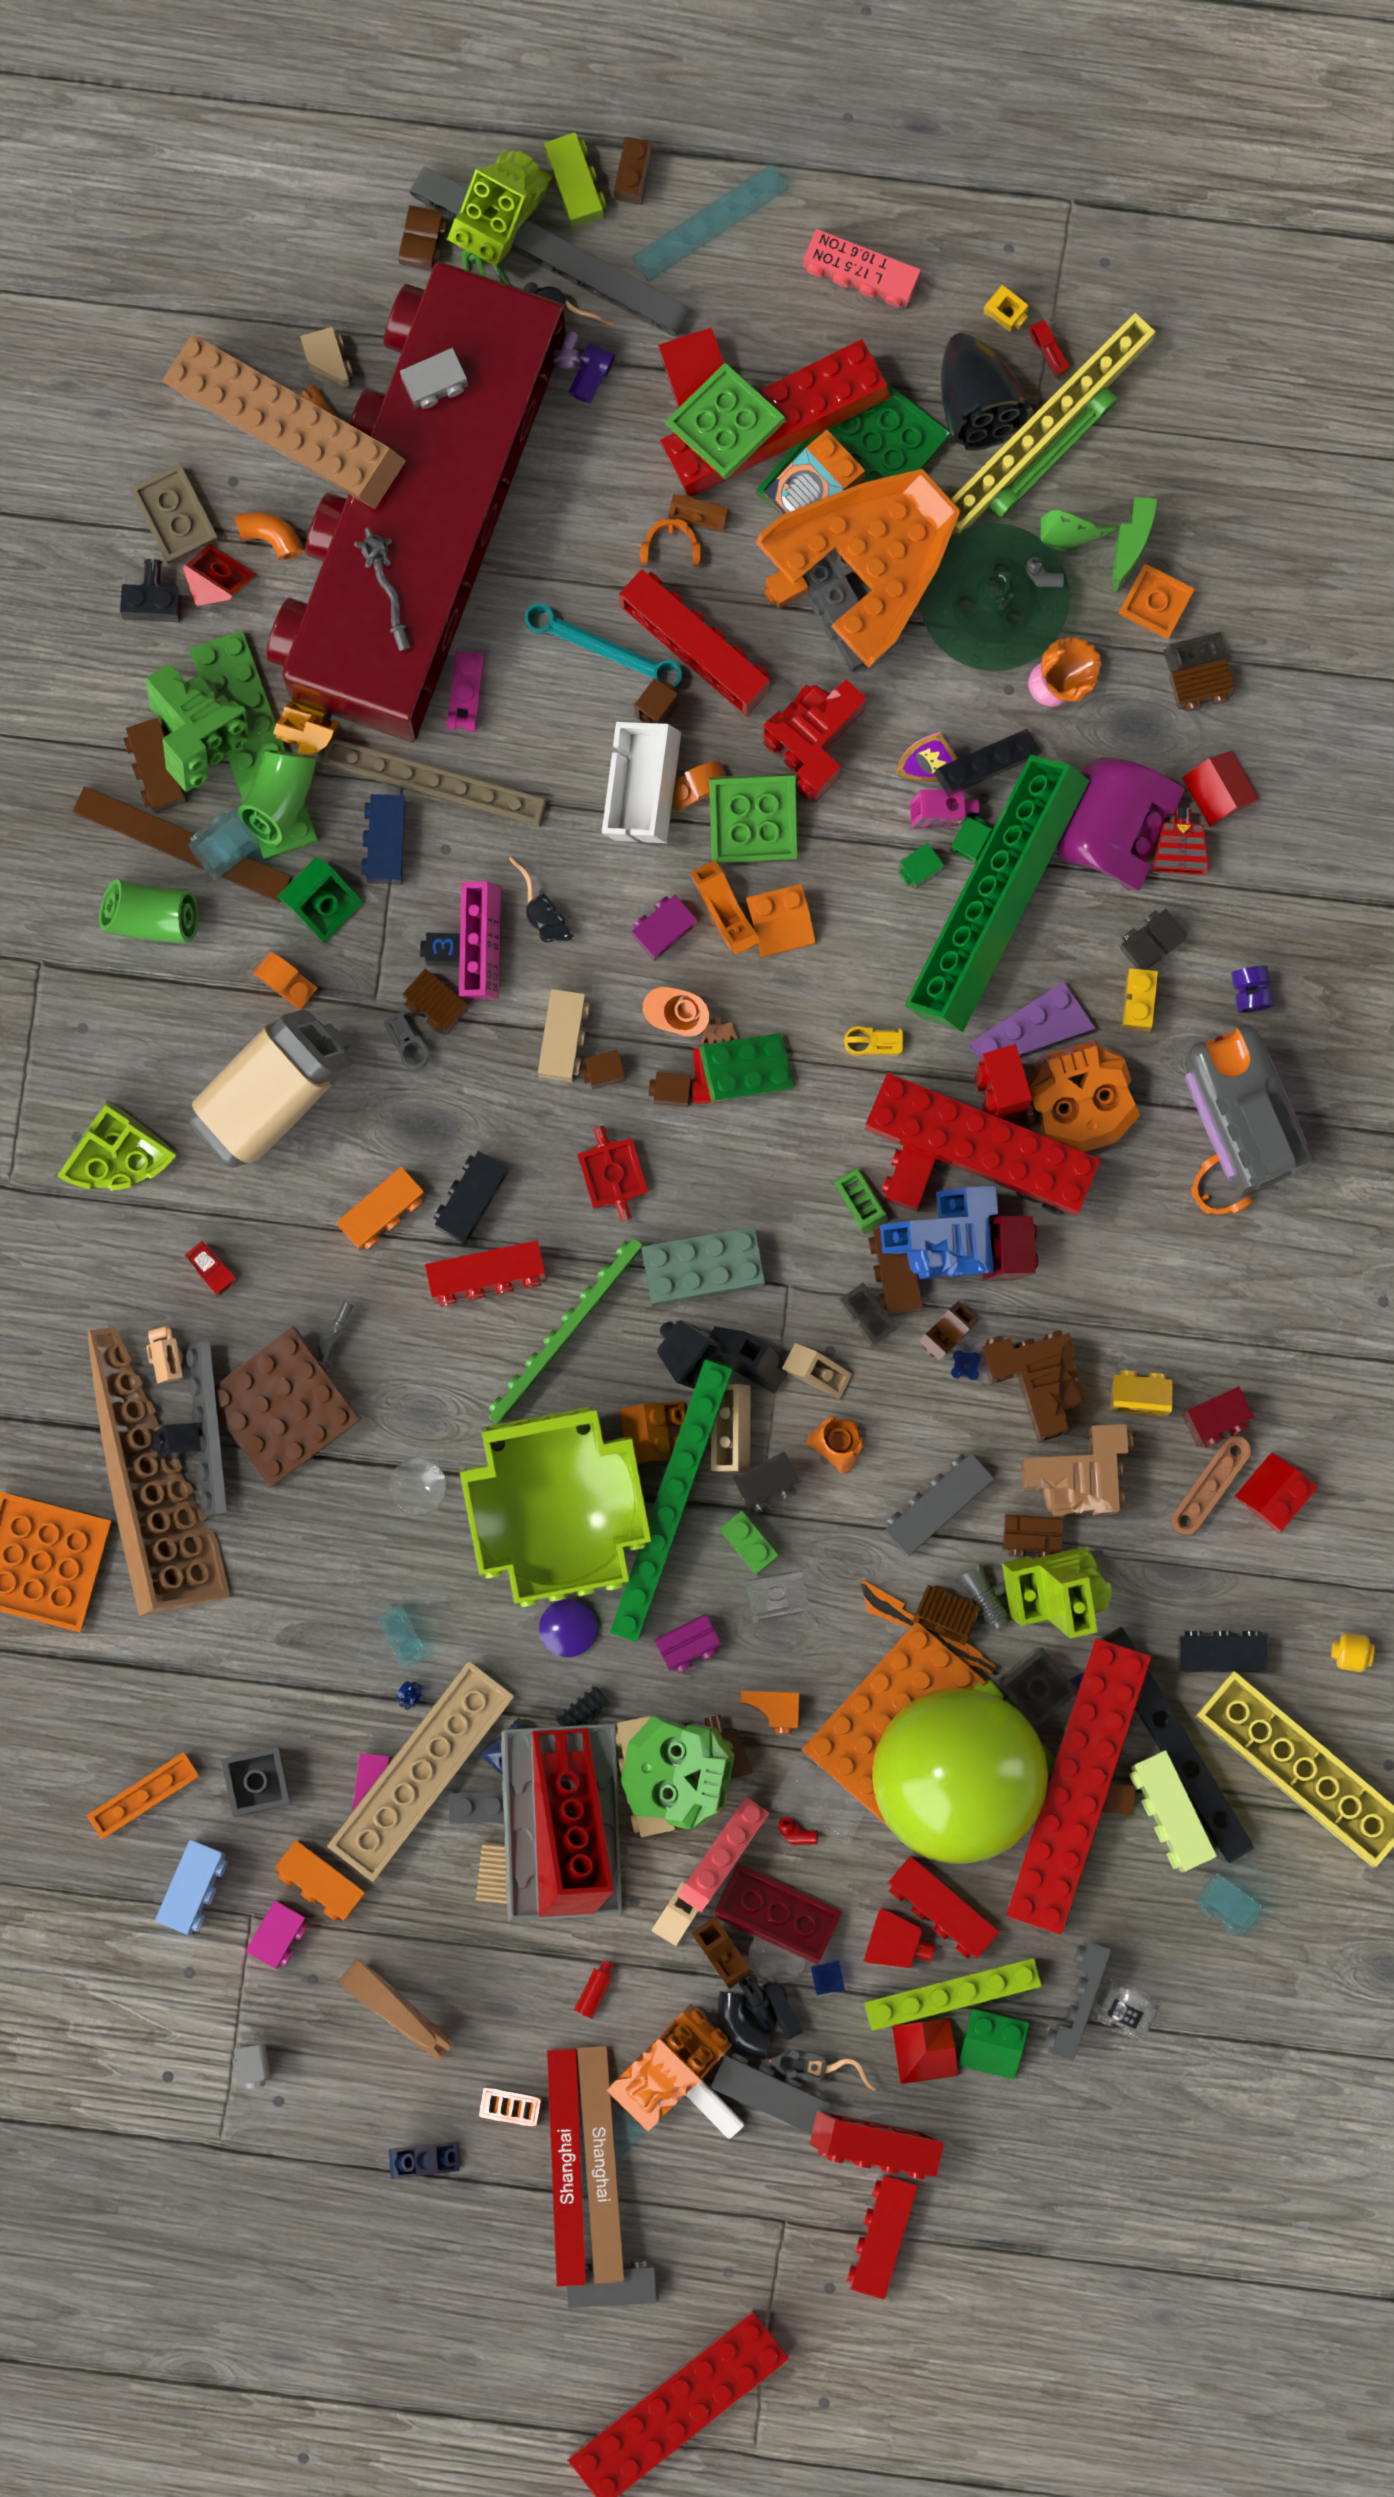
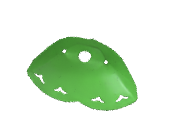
M1053 510L1041 517V541L1048 547L1067 552L1068 549L1104 537L1119 529L1120 526L1095 527L1093 523L1061 510ZM1061 516H1062L1064 519H1068V520H1071V521H1070V522H1069V521L1062 522Z

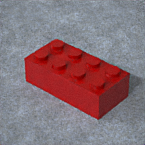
M1016 1044L982 1053L978 1067H976L977 1071H975L974 1081L977 1091H983L985 1097L983 1099L984 1103H982L983 1111L1006 1121L1026 1116L1032 1097Z
M538 1240L425 1264L432 1300L434 1304L439 1303L440 1307L456 1305L457 1299L466 1297L468 1301L481 1300L485 1298V1293L495 1291L497 1295L509 1294L514 1292L513 1287L523 1285L525 1289H533L542 1286L541 1282L546 1281Z
M817 2110L809 2145L818 2149V2155L825 2156L827 2160L844 2163V2160L854 2162L856 2166L871 2169L873 2165L887 2173L898 2174L901 2171L908 2173L910 2177L925 2180L926 2175L937 2176L944 2142L925 2132Z

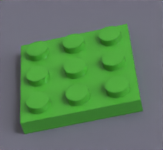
M724 363L665 423L668 428L726 480L786 420L776 408L731 367Z
M794 773L709 777L711 861L715 860L717 863L797 859Z

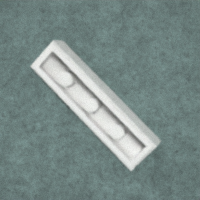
M703 2080L692 2087L686 2094L727 2138L733 2137L744 2126V2122Z

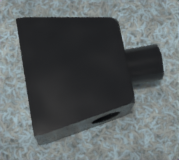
M683 1320L677 1321L676 1324L668 1321L660 1328L659 1332L665 1339L658 1347L657 1353L676 1383L695 1389L705 1359L709 1358L716 1361L726 1346L694 1324Z

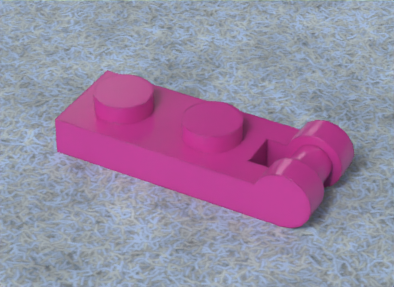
M455 652L447 729L455 730L457 727L466 728L468 732H475L484 654ZM458 710L468 711V717L457 716Z

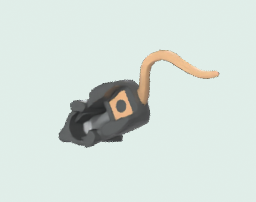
M791 2050L769 2060L770 2064L788 2078L792 2079L795 2077L811 2082H819L824 2078L825 2074L831 2073L845 2064H851L857 2068L865 2085L871 2090H876L868 2082L862 2066L853 2059L845 2058L834 2064L826 2065V2059L822 2055Z

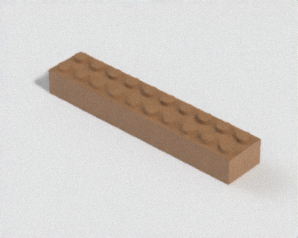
M191 334L162 380L179 395L373 509H376L406 462L391 448L194 334Z

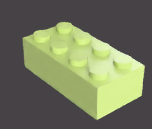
M1165 1750L1131 1766L1132 1773L1128 1774L1133 1786H1135V1790L1141 1789L1145 1799L1141 1800L1146 1814L1148 1816L1153 1815L1157 1822L1154 1830L1161 1843L1166 1841L1170 1852L1166 1853L1172 1868H1178L1180 1872H1185L1217 1857L1167 1751Z

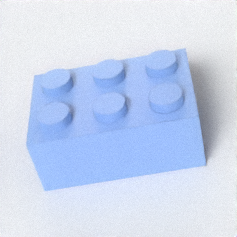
M189 1840L155 1921L186 1935H192L194 1931L199 1932L205 1919V1915L201 1914L205 1904L210 1905L217 1891V1888L213 1887L217 1877H223L229 1862L225 1860L227 1854L197 1841Z

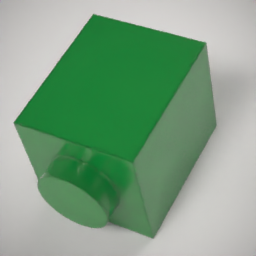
M966 816L951 845L950 852L975 864L991 834L992 829L987 827L989 824L979 817L973 816L971 819Z
M927 842L899 862L900 871L898 874L907 886L911 884L916 890L942 872L944 864Z

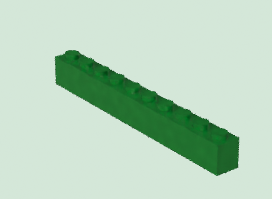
M706 1358L703 1363L648 1521L651 1542H646L645 1548L638 1549L629 1575V1581L624 1589L609 1632L611 1634L636 1643L639 1640L734 1367Z

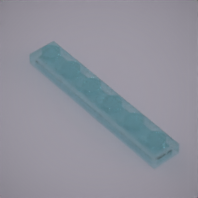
M771 164L633 255L632 259L649 282L787 191V186Z

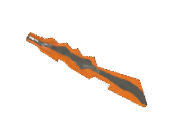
M866 1581L861 1583L868 1613L907 1628L913 1626L912 1620L914 1615L902 1609L905 1603ZM928 1630L967 1666H976L992 1675L997 1665L983 1657L981 1652L966 1642L963 1645Z

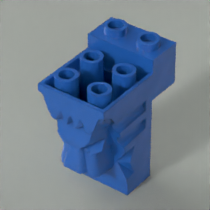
M995 1185L936 1192L939 1219L914 1220L880 1225L882 1254L907 1253L910 1269L914 1274H918L920 1279L933 1278L939 1275L956 1277L994 1272V1255L991 1249L990 1238L992 1229L988 1215L998 1214L999 1199L996 1194Z

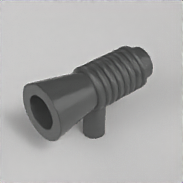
M982 1564L957 1578L974 1597L973 1601L975 1604L981 1607V1615H983L988 1626H992L995 1630L1009 1622L1006 1617L1008 1613L1003 1609L1004 1607L998 1597L1006 1593L1005 1580L990 1588Z

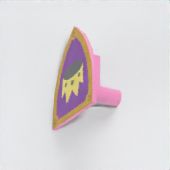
M940 731L922 738L910 746L899 760L895 774L918 781H938L934 774L936 769L958 758Z

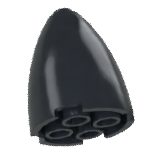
M964 333L955 334L950 338L942 360L941 395L946 422L954 444L958 443L964 445L966 450L975 451L1005 443L1003 437L1008 436L1017 429L1019 431L1033 416L1032 407L1022 386L1007 364L982 341Z

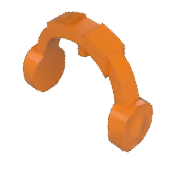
M665 518L655 522V525L649 530L645 542H641L639 552L641 565H648L650 544L654 535L665 528H668V534H674V528L679 529L689 537L691 542L693 566H700L702 557L700 543L696 542L693 531L687 525V522L683 520Z
M1217 1154L1212 1155L1201 1164L1203 1168L1194 1179L1193 1186L1191 1187L1193 1199L1197 1201L1199 1208L1207 1214L1222 1215L1230 1212L1236 1214L1243 1211L1253 1203L1249 1196L1222 1209L1211 1208L1204 1203L1205 1200L1209 1199L1207 1193L1202 1197L1199 1196L1198 1186L1201 1178L1208 1170L1220 1162Z

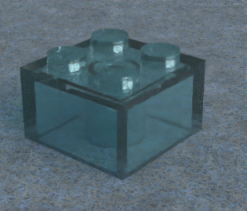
M231 810L229 813L224 811L212 821L214 825L206 831L201 829L195 833L190 839L191 843L188 845L193 857L214 882L258 847L255 836L234 810Z

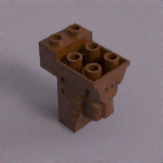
M1061 1330L1051 1332L1045 1335L1043 1341L1036 1343L1034 1338L1018 1342L1017 1346H1015L1016 1349L1013 1348L1011 1338L1004 1340L1003 1336H997L986 1340L980 1354L989 1383L992 1385L1018 1377L1037 1443L1065 1435L1069 1430L1065 1413L1078 1407L1086 1397L1085 1390L1078 1380V1371L1073 1363L1076 1357L1070 1333L1062 1335Z

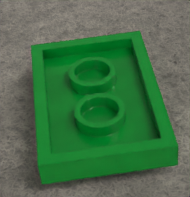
M782 1033L706 1044L699 1047L712 1103L789 1091L794 1088Z

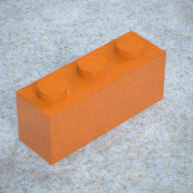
M401 1166L336 1223L359 1251L364 1248L370 1250L380 1241L378 1236L386 1229L389 1232L402 1222L400 1217L408 1210L410 1213H413L424 1203L422 1198L425 1194Z
M298 1840L294 1841L275 1866V1869L279 1871L277 1877L290 1887L295 1883L303 1889L300 1893L301 1896L312 1904L316 1900L326 1907L323 1912L336 1922L339 1918L346 1921L366 1894L364 1890Z

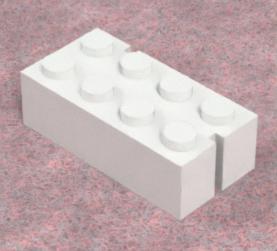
M616 722L613 747L625 755H629V759L619 753H612L602 834L614 841L638 842V840H641L642 842L667 843L681 732L669 724Z

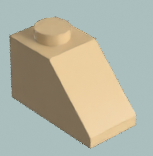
M796 1343L782 1367L783 1370L799 1380L839 1400L852 1376V1373L819 1352Z

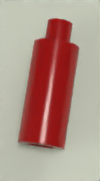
M603 1960L599 1970L593 1969L574 2011L593 2019L613 1978L609 1975L613 1967L612 1964Z

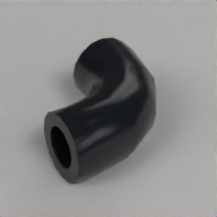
M719 1991L718 2020L728 2040L739 2051L766 2060L771 2031L756 2027L749 2020L746 2006L747 1999L744 1995Z

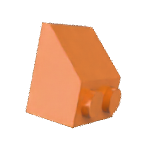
M802 884L746 898L752 928L760 940V943L757 944L760 958L816 944Z

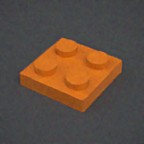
M1144 563L1118 615L1169 640L1195 589Z

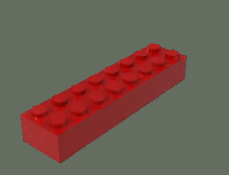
M863 338L757 391L785 417L786 421L727 479L890 398L887 384ZM675 433L660 440L663 450L686 495L693 497L725 481L719 473Z
M888 1072L864 1129L1074 1216H1078L1101 1160Z
M752 2310L570 2455L567 2461L595 2497H618L788 2361L789 2356Z

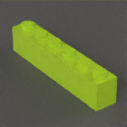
M1030 1958L866 2001L864 2006L870 2029L874 2031L1042 1986L1035 1960Z

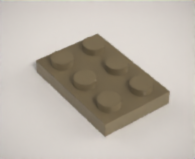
M180 463L130 487V491L167 564L218 540Z

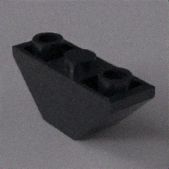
M715 1326L710 1335L726 1346L716 1360L734 1367L733 1370L775 1394L788 1372L782 1369L784 1362L768 1344L745 1331Z

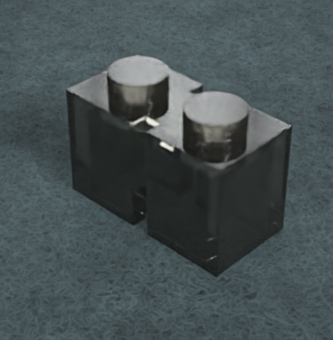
M1166 908L1160 913L1155 910L1143 920L1146 923L1143 928L1138 931L1133 928L1121 938L1124 942L1121 944L1120 950L1136 969L1148 970L1161 959L1163 953L1167 955L1183 942L1188 935Z
M864 1282L840 1299V1305L853 1323L861 1322L858 1325V1329L872 1349L896 1333V1326L882 1308L877 1311V1314L874 1312L879 1303Z

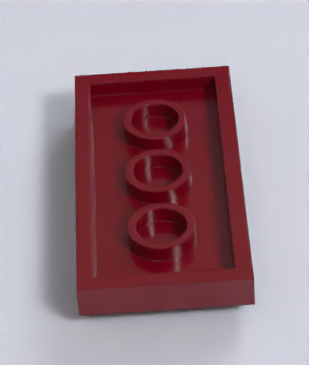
M737 1863L713 1916L819 1965L842 1911Z

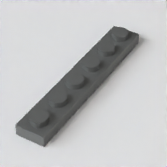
M198 1342L188 1346L186 1362L190 1367L191 1374L189 1391L193 1396L194 1404L192 1420L193 1423H197L201 1451L198 1452L199 1466L197 1469L198 1478L202 1485L200 1504L204 1510V1516L213 1517L225 1514L227 1510L210 1342Z

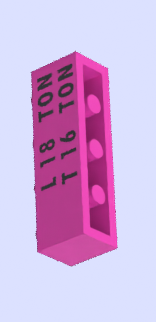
M488 881L461 882L459 996L470 1000L499 999L501 886Z

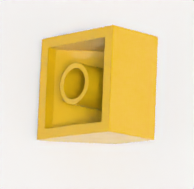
M1121 1370L1120 1375L1113 1376L1110 1412L1167 1417L1172 1412V1380L1166 1379V1375L1160 1373H1149L1147 1378L1137 1377V1372Z

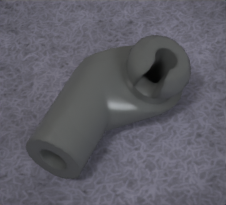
M1032 557L1028 560L1025 567L1026 573L1037 586L1063 587V573H1048L1042 565V560L1038 557Z

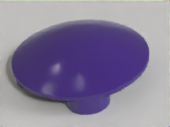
M566 1599L553 1603L545 1610L540 1619L539 1633L543 1644L549 1651L561 1657H575L584 1653L593 1644L597 1634V1624L592 1611L586 1605L576 1600Z

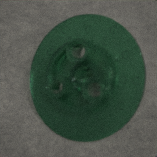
M1001 523L980 524L966 528L950 537L940 565L919 601L924 625L933 641L955 661L983 671L1011 670L1034 661L1055 642L1068 614L1069 585L1060 560L1053 550L1045 545L1039 537L1013 525ZM1032 557H1038L1042 560V565L1048 573H1063V587L1037 586L1026 573L1025 567L1028 560ZM998 567H1004L1008 570L1009 575L1007 576L1000 571L998 574H994V570ZM990 587L1002 590V594L995 596L996 592H993ZM968 600L973 603L974 608L971 611H963L959 607V603ZM1017 614L1020 616L1021 622L1015 625L1010 624L1006 620L1007 615Z

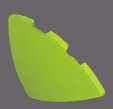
M106 1100L71 1152L57 1177L86 1189L96 1187L109 1188L111 1191L131 1188L135 1183L146 1178H153L164 1170L177 1154L140 1122L109 1100Z

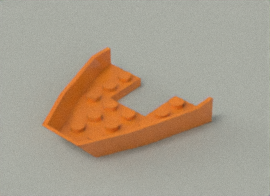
M923 469L861 483L785 513L759 534L755 543L792 584L796 583L834 549L840 554L872 591L833 623L831 627L870 669L897 641L936 573L960 510Z

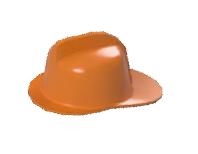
M661 986L650 991L643 1001V1013L646 1020L652 1026L661 1030L692 1037L703 1032L709 1023L710 1013L707 1004L698 994L692 991Z

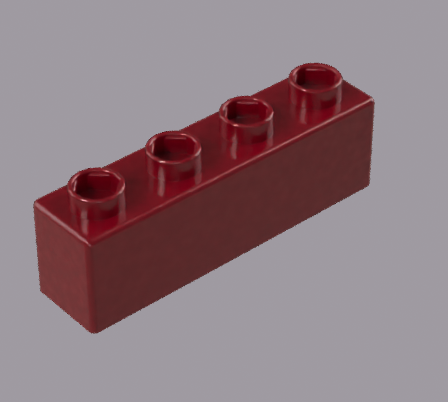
M438 262L434 265L425 290L410 284H404L401 287L392 306L384 334V346L387 349L401 353L386 394L371 388H365L355 405L349 424L391 448L406 462L376 509L349 494L345 498L327 492L322 497L317 507L307 536L305 554L308 557L322 561L321 569L308 603L291 597L285 599L274 621L266 649V659L271 663L283 666L282 676L292 701L410 743L416 741L556 363L553 362L554 351L561 350L565 340L566 323L564 305L562 303L445 262ZM453 348L467 378L468 386L457 396L449 397L447 395L438 399V403L430 408L423 409L420 407L415 409L401 379L400 371ZM367 527L371 529L373 535H378L384 540L389 538L392 540V543L388 545L386 555L391 564L386 566L382 562L383 573L398 595L400 604L399 620L401 625H406L404 630L411 647L405 651L399 650L394 633H390V629L393 628L391 623V599L376 577L374 563H372L370 568H367L365 566L366 559L361 549L354 546L355 541L363 542L367 538L365 528Z

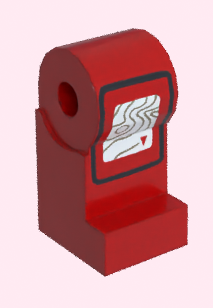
M200 1241L185 1254V1257L197 1270L196 1272L217 1297L238 1281L203 1241Z

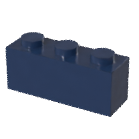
M371 794L370 802H365L364 818L369 819V830L363 831V847H368L367 858H362L361 874L366 875L368 883L402 885L406 798L403 795Z

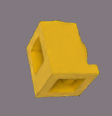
M1003 285L1000 286L984 306L983 314L992 318L1008 332H1011L1014 327L1019 330L1029 317L1026 315L1028 304ZM1004 310H1010L1013 313V315L1011 317H1007L1002 312Z

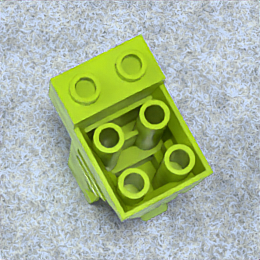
M505 149L499 155L496 163L484 168H476L461 211L454 219L447 240L497 266L510 251L519 227L545 199L553 175L540 169L539 165L529 155L521 151L509 152Z
M1088 1546L1035 1559L1027 1556L1002 1562L1010 1617L1020 1626L1049 1620L1070 1639L1098 1632L1095 1613L1106 1610L1109 1606L1108 1600L1113 1596L1111 1583L1106 1582L1101 1577L1098 1569H1096L1097 1564Z

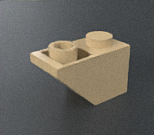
M333 327L300 336L310 371L343 388L350 387L348 378L353 377L349 361H343L340 352L345 350L341 335H335Z
M681 1881L651 1930L675 1946L698 1912L697 1909L678 1897V1894L686 1884Z

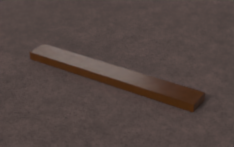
M85 786L72 811L75 815L279 904L281 901L277 896L291 881V876Z

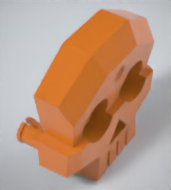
M1095 1039L1040 1056L1038 1062L1032 1065V1075L1027 1083L1032 1097L1031 1105L1036 1111H1039L1041 1135L1079 1151L1087 1152L1118 1142L1140 1116L1127 1087L1131 1078L1124 1057L1120 1053L1106 1048ZM1081 1074L1078 1084L1070 1079V1077ZM1108 1090L1107 1098L1101 1099V1091ZM1067 1103V1110L1064 1112L1059 1111L1060 1104Z

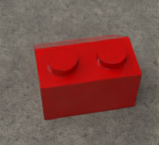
M1270 1453L1234 1497L1278 1534L1318 1487L1296 1468Z

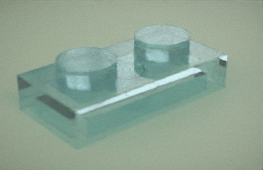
M402 1604L376 1617L401 1669L427 1657Z

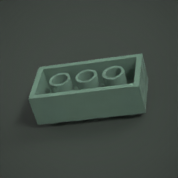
M755 1226L641 1247L652 1307L765 1287Z

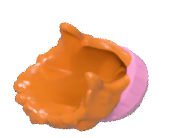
M1077 637L1061 638L1052 643L1048 650L1043 653L1042 662L1035 666L1030 673L1028 688L1033 698L1041 705L1057 707L1065 701L1078 702L1086 695L1091 694L1099 682L1097 677L1102 665L1101 656L1095 651L1094 644L1088 645L1087 640L1078 639Z

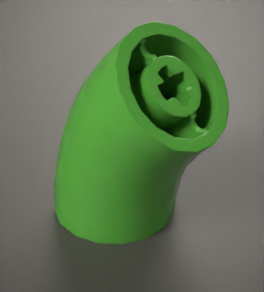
M263 750L254 784L238 808V816L241 823L254 837L270 845H277L282 842L298 818L305 803L315 771L316 757L287 751Z
M115 879L109 884L103 896L99 911V926L104 932L130 938L158 942L190 943L193 941L198 928V904L194 893L190 889L155 887Z

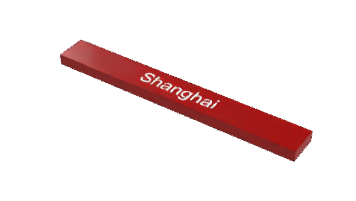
M576 2049L547 2050L556 2286H586Z

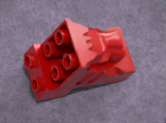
M847 679L839 687L837 686L831 694L817 685H805L796 700L790 702L783 713L778 711L763 724L762 737L765 739L763 744L774 754L778 751L785 758L783 761L785 765L793 772H797L796 784L798 787L796 789L807 800L812 798L817 802L840 778L841 766L826 751L866 709L867 698Z

